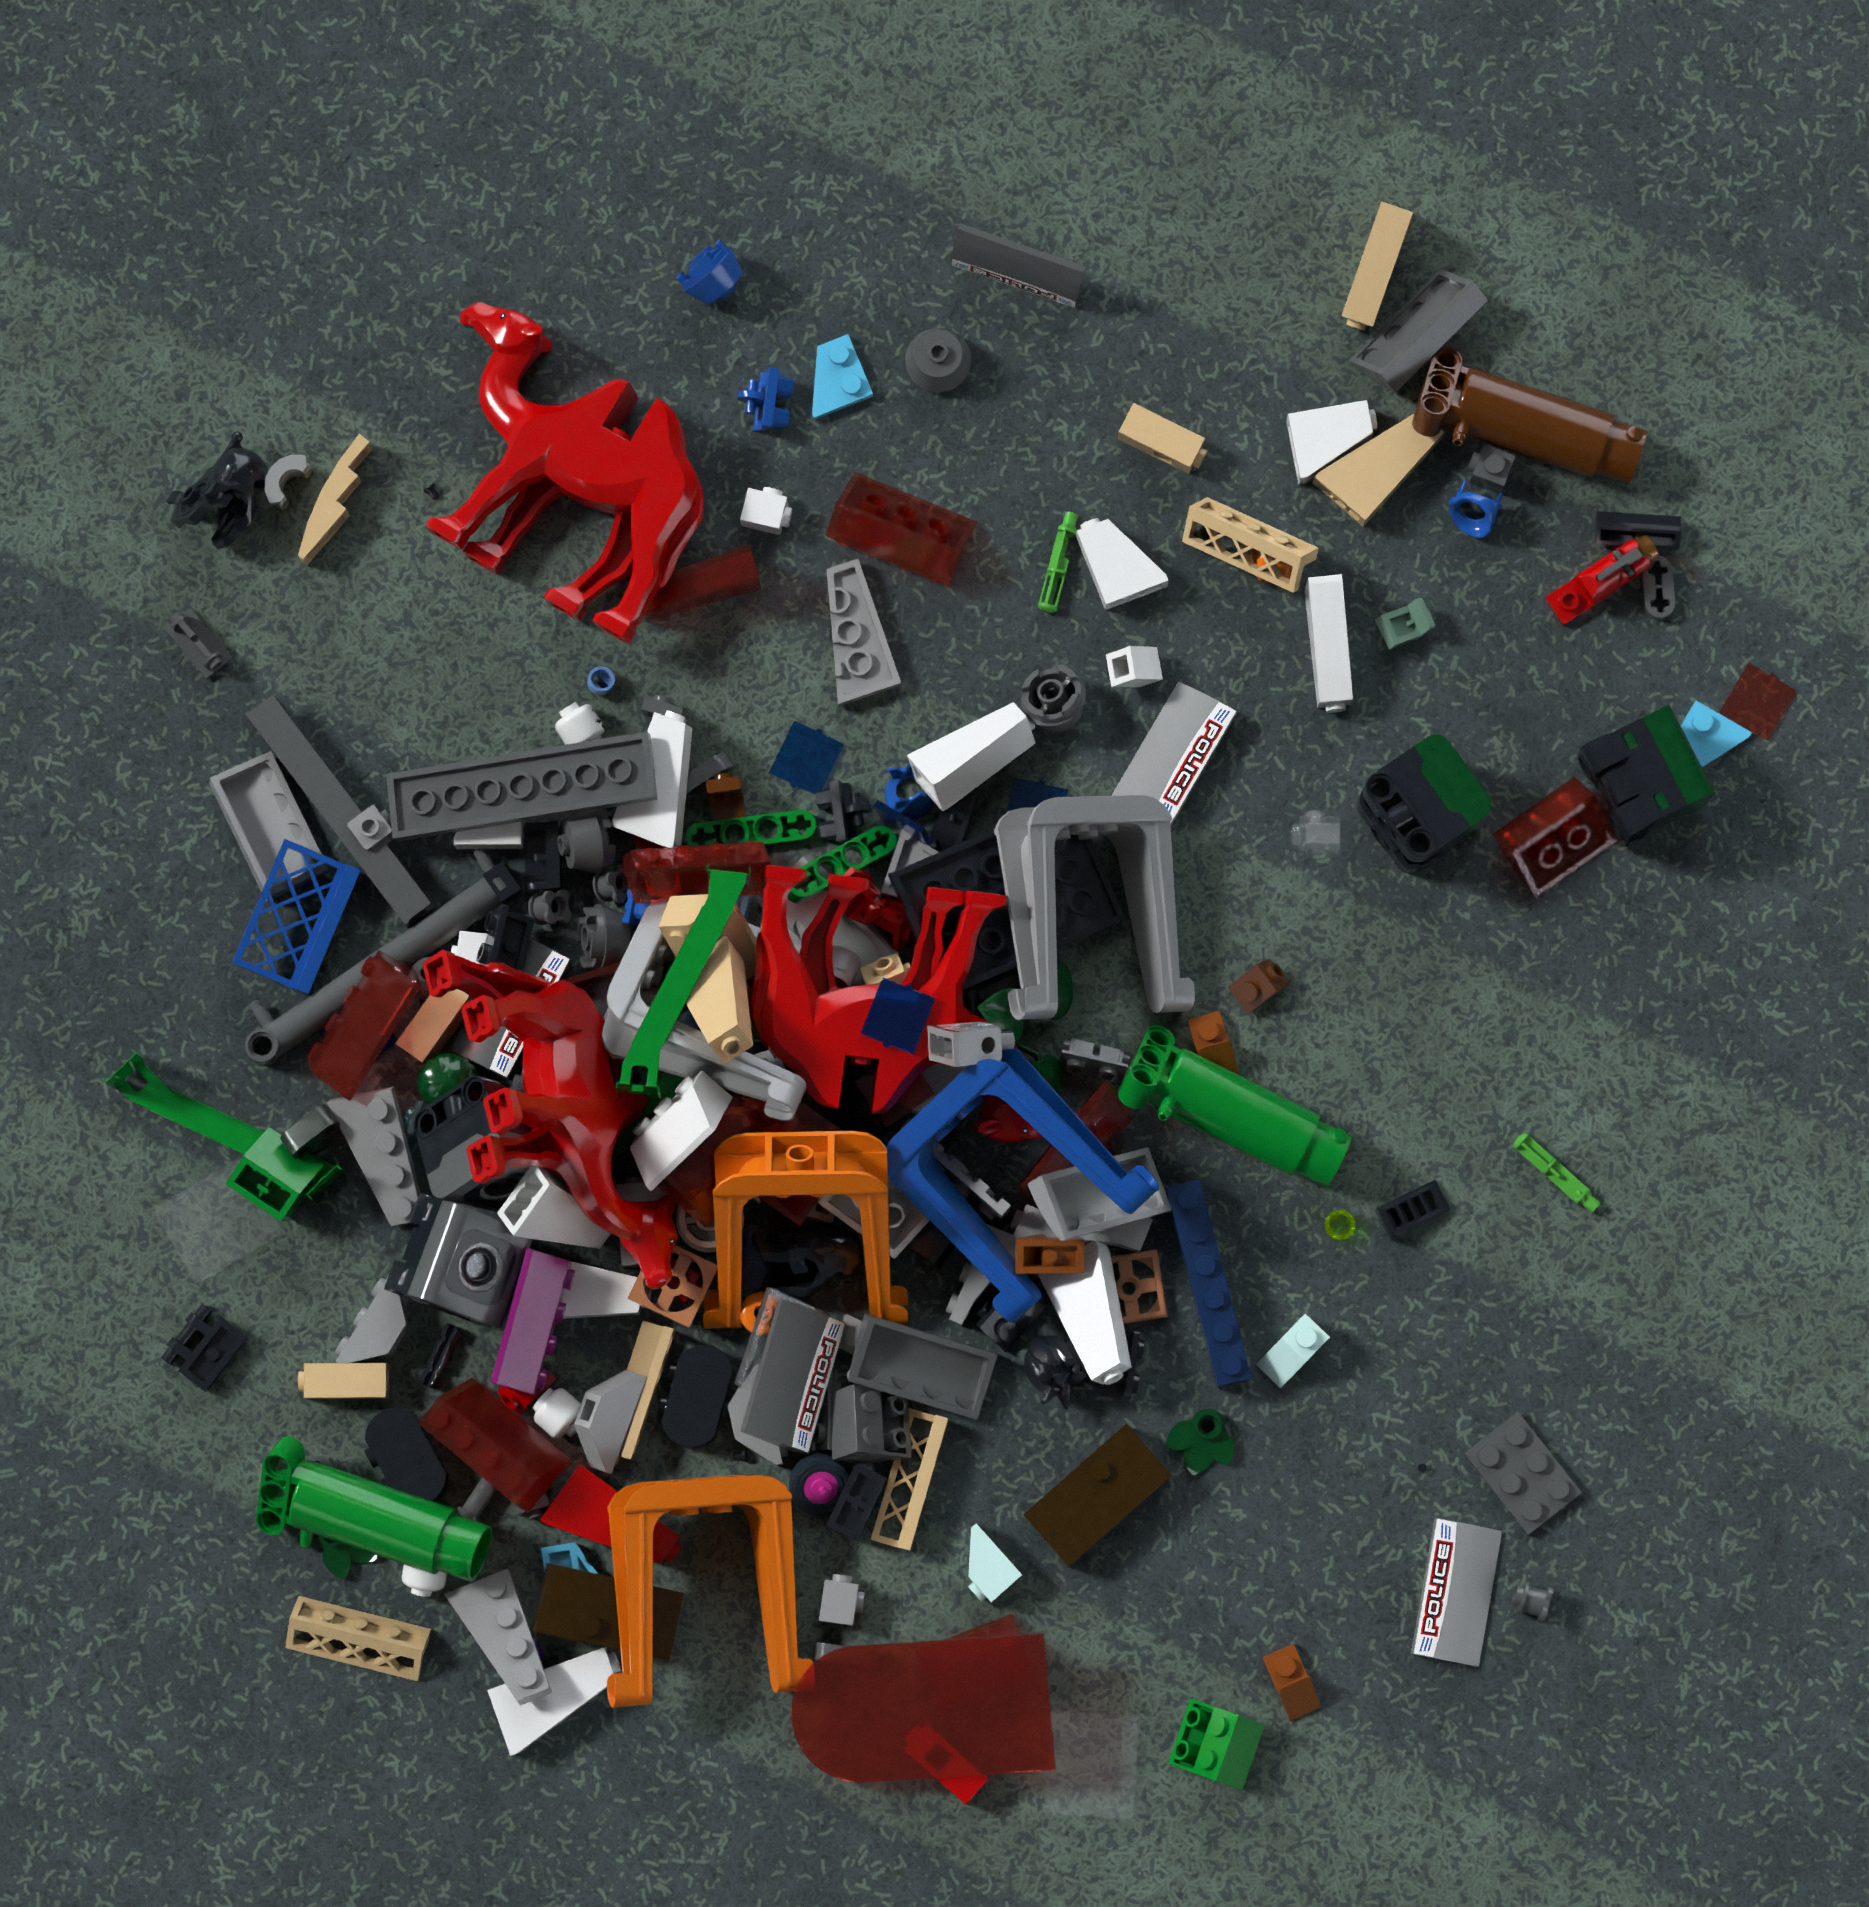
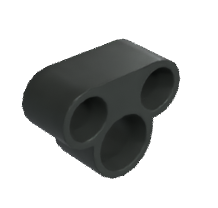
M321 1105L286 1130L280 1140L294 1159H299L308 1153L311 1155L318 1154L331 1145L334 1140L332 1134L339 1129L340 1123L327 1105Z

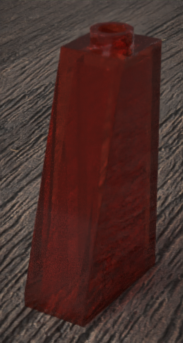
M750 545L673 571L666 585L659 588L644 616L645 621H653L760 590L759 575Z

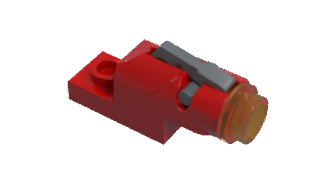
M1646 535L1641 538L1635 537L1575 575L1574 579L1547 595L1545 600L1564 626L1618 592L1623 585L1652 567L1654 561L1659 558V553L1653 542Z

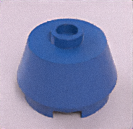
M721 239L715 242L716 249L713 250L709 245L689 262L688 268L690 270L687 272V275L681 272L676 277V280L684 287L683 292L706 305L711 304L718 298L721 300L727 298L736 289L734 284L743 274L732 246L727 247Z

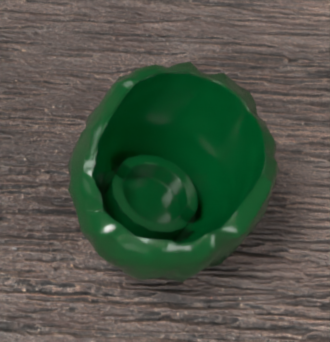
M454 1053L439 1054L434 1058L428 1059L424 1066L419 1069L417 1076L418 1092L424 1101L430 1104L473 1075L478 1076L476 1068L469 1062L468 1058Z

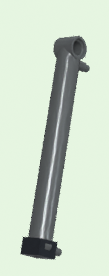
M483 848L476 849L474 855L485 872L483 874L484 878L274 1020L266 1007L259 1000H254L250 1007L263 1028L254 1030L247 1036L245 1041L247 1055L262 1066L275 1063L281 1055L411 968L418 960L427 957L459 935V931H465L487 916L494 908L502 904L507 905L523 894L521 888L503 862L496 865ZM263 1039L271 1040V1051L264 1056L257 1055V1043Z

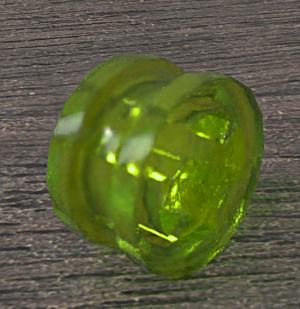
M1338 1209L1332 1211L1324 1222L1326 1234L1336 1241L1348 1239L1355 1230L1354 1217L1345 1210ZM1339 1216H1343L1347 1219L1344 1223L1349 1222V1230H1343L1339 1235L1333 1232L1335 1227L1331 1228L1330 1222L1331 1220L1336 1221Z

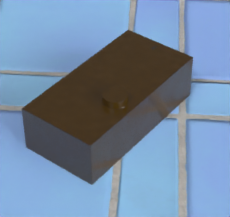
M1125 1424L1024 1513L1023 1516L1069 1567L1172 1475L1134 1431Z
M546 1563L531 1631L620 1650L614 1577ZM653 1586L652 1657L669 1661L684 1593Z

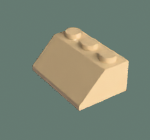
M708 894L670 896L658 927L675 957L701 907L704 906ZM735 903L734 910L718 941L725 936L728 937L744 960L747 981L755 975L756 937L737 903Z

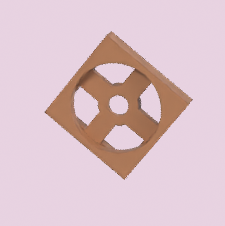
M675 1245L672 1253L679 1255L671 1271L673 1276L680 1279V1286L677 1289H670L667 1284L661 1287L662 1292L656 1304H654L646 1296L644 1290L645 1279L642 1271H640L628 1299L690 1329L717 1273V1265ZM691 1262L696 1263L702 1272V1288L687 1282L685 1275ZM681 1294L695 1301L692 1306L678 1312L668 1311L674 1297Z
M1157 1250L1111 1256L1112 1264L1118 1263L1120 1278L1116 1282L1118 1297L1124 1301L1126 1316L1122 1317L1123 1324L1167 1318ZM1137 1260L1147 1265L1154 1273V1278L1139 1280L1133 1274L1132 1261ZM1132 1282L1135 1285V1292L1132 1295L1123 1293L1122 1286L1124 1283ZM1157 1291V1299L1153 1307L1148 1312L1140 1314L1138 1306L1140 1295Z

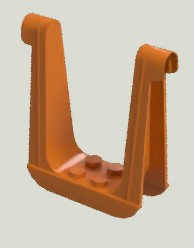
M858 1131L760 1132L733 1135L720 1143L714 1151L716 1187L713 1189L718 1289L708 1290L704 1298V1329L742 1328L740 1313L742 1304L743 1206L757 1196L787 1198L791 1195L823 1197L825 1195L838 1194L852 1198L860 1209L870 1315L908 1325V1311L900 1306L908 1305L907 1289L903 1286H891L887 1147L879 1138L869 1133Z
M727 1475L638 1482L623 1487L613 1496L607 1510L609 1513L622 1673H614L607 1678V1694L612 1708L650 1705L652 1702L654 1526L659 1517L668 1511L669 1515L699 1514L698 1508L700 1507L702 1508V1513L732 1512V1505H735L747 1516L751 1533L770 1682L775 1693L812 1690L814 1688V1662L808 1658L798 1657L792 1494L782 1482L773 1477L762 1475Z

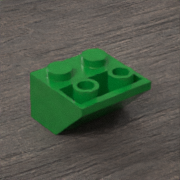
M268 1127L244 1154L225 1185L280 1222L289 1221L326 1164L309 1153L299 1159H294L280 1140L282 1134L272 1127Z
M1190 1698L1168 1764L1243 1790L1265 1725Z

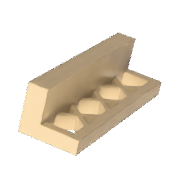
M1206 497L1189 506L1182 542L1292 593L1299 589L1303 567L1316 560L1318 547ZM1197 523L1205 526L1211 539L1205 541L1194 536ZM1223 536L1232 538L1238 552L1233 554L1227 551L1220 538ZM1254 548L1260 551L1266 564L1263 566L1255 564L1248 550ZM1282 561L1293 566L1290 579L1281 575L1276 563Z
M644 1320L642 1321L627 1367V1371L647 1377L640 1400L632 1416L633 1422L630 1431L626 1434L620 1449L621 1457L634 1461L676 1332L673 1328L663 1327Z
M909 1408L910 1428L914 1417L933 1422L929 1437L916 1443L910 1432V1440L913 1444L911 1451L916 1449L922 1460L919 1470L907 1476L900 1464L901 1460L893 1461L871 1537L872 1541L910 1551L948 1423V1418L931 1415ZM927 1442L924 1454H922L919 1446ZM899 1469L903 1479L895 1482ZM917 1475L916 1482L913 1488L909 1479ZM906 1481L912 1496L908 1504L897 1509L891 1498L893 1488ZM890 1502L894 1511L885 1516ZM907 1509L905 1520H903L899 1512ZM894 1515H897L902 1524L899 1540L879 1535L883 1521Z
M298 1596L289 1618L285 1648L418 1681L431 1629ZM296 1630L309 1633L314 1640L305 1641L295 1638ZM333 1639L342 1641L347 1648L343 1650L334 1648L329 1641ZM365 1648L375 1649L380 1656L377 1658L369 1657L362 1650ZM403 1656L414 1659L413 1668L400 1665L395 1658Z

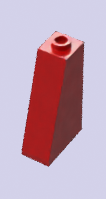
M580 1464L543 1514L540 1521L546 1525L611 1547L607 1507L613 1496L619 1491ZM657 1520L653 1530V1562L662 1565L665 1560L671 1563L682 1546L678 1544L681 1536L659 1520Z

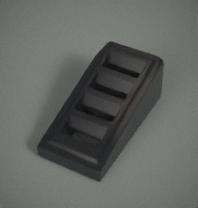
M1433 1180L1377 1207L1375 1212L1389 1239L1392 1240L1451 1209L1437 1181ZM1431 1191L1439 1207L1438 1209L1432 1210L1424 1194L1425 1192ZM1417 1196L1427 1213L1423 1216L1420 1215L1413 1201V1198ZM1405 1202L1415 1219L1409 1222L1401 1207V1204ZM1393 1208H1395L1403 1224L1398 1228L1389 1212Z

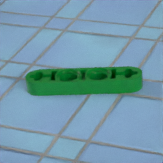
M795 810L696 823L689 828L686 840L693 852L697 854H711L805 842L815 835L817 824L815 817L810 812ZM804 817L806 823H811V827L806 828V834H799L798 829L788 830L790 837L783 838V826L780 819L787 818V825L797 824V818ZM771 821L777 825L778 833L774 838L764 839L759 835V827L763 822ZM734 825L741 827L745 832L743 840L736 844L728 842L725 837L727 829ZM714 827H720V838L723 845L716 846V839L707 840L705 847H699L698 842H692V837H696L699 830H704L705 835H716Z
M885 826L873 827L798 868L807 870L806 879L800 882L799 885L808 881L810 877L812 882L807 885L804 891L802 889L796 890L793 887L788 894V900L793 903L802 904L828 891V879L822 877L818 871V867L821 865L830 866L834 870L835 875H844L851 867L864 871L886 859L897 844L894 832ZM876 839L878 841H881L883 839L886 841V845L884 847L882 845H878L875 848H873L871 852H869L868 848L874 843ZM849 850L858 852L862 862L857 865L849 863L845 857V852Z

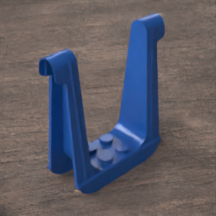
M1013 1048L1002 1050L1001 1061L986 1059L965 1068L910 1120L886 1146L888 1179L1000 1291L993 1299V1307L1011 1323H1015L1041 1299V1292L1027 1274L1015 1273V1259L940 1168L933 1153L934 1141L938 1143L963 1118L971 1113L984 1100L981 1095L990 1094L998 1096L1008 1103L1124 1212L1133 1214L1159 1190L1157 1181L1144 1166L1137 1165L1127 1172L1025 1058L1019 1049Z

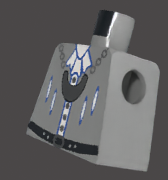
M985 1022L927 1026L929 1060L952 1067L975 1065L978 1061L986 1059L1001 1061L1002 1050L1013 1049L1015 1045L1014 1033L1011 1029L1001 1030L999 1026Z

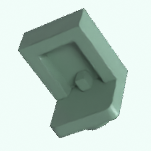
M1422 598L1415 599L1407 606L1383 614L1375 619L1389 650L1415 641L1435 628L1431 611L1426 607Z

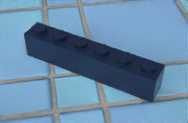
M1200 1179L1167 1187L1165 1193L1172 1211L1170 1212L1216 1388L1248 1381L1252 1377Z

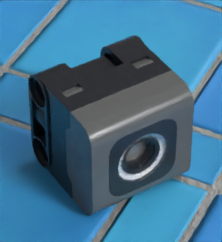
M473 1075L445 1092L416 1114L413 1128L417 1136L430 1189L436 1198L498 1212L529 1169V1167L513 1168L506 1166L505 1173L502 1176L493 1178L486 1184L476 1183L472 1177L466 1151L470 1144L486 1135L498 1138H516L529 1133L533 1129L520 1123L519 1126L510 1129L504 1135L494 1134L490 1131L483 1100L484 1097L504 1088L500 1082Z
M419 1193L409 1222L418 1225L419 1228L414 1227L402 1259L406 1263L394 1260L384 1289L449 1315L460 1317L463 1320L469 1322L472 1320L500 1329L519 1279L527 1248L530 1249L533 1239L513 1236L502 1221L464 1206Z

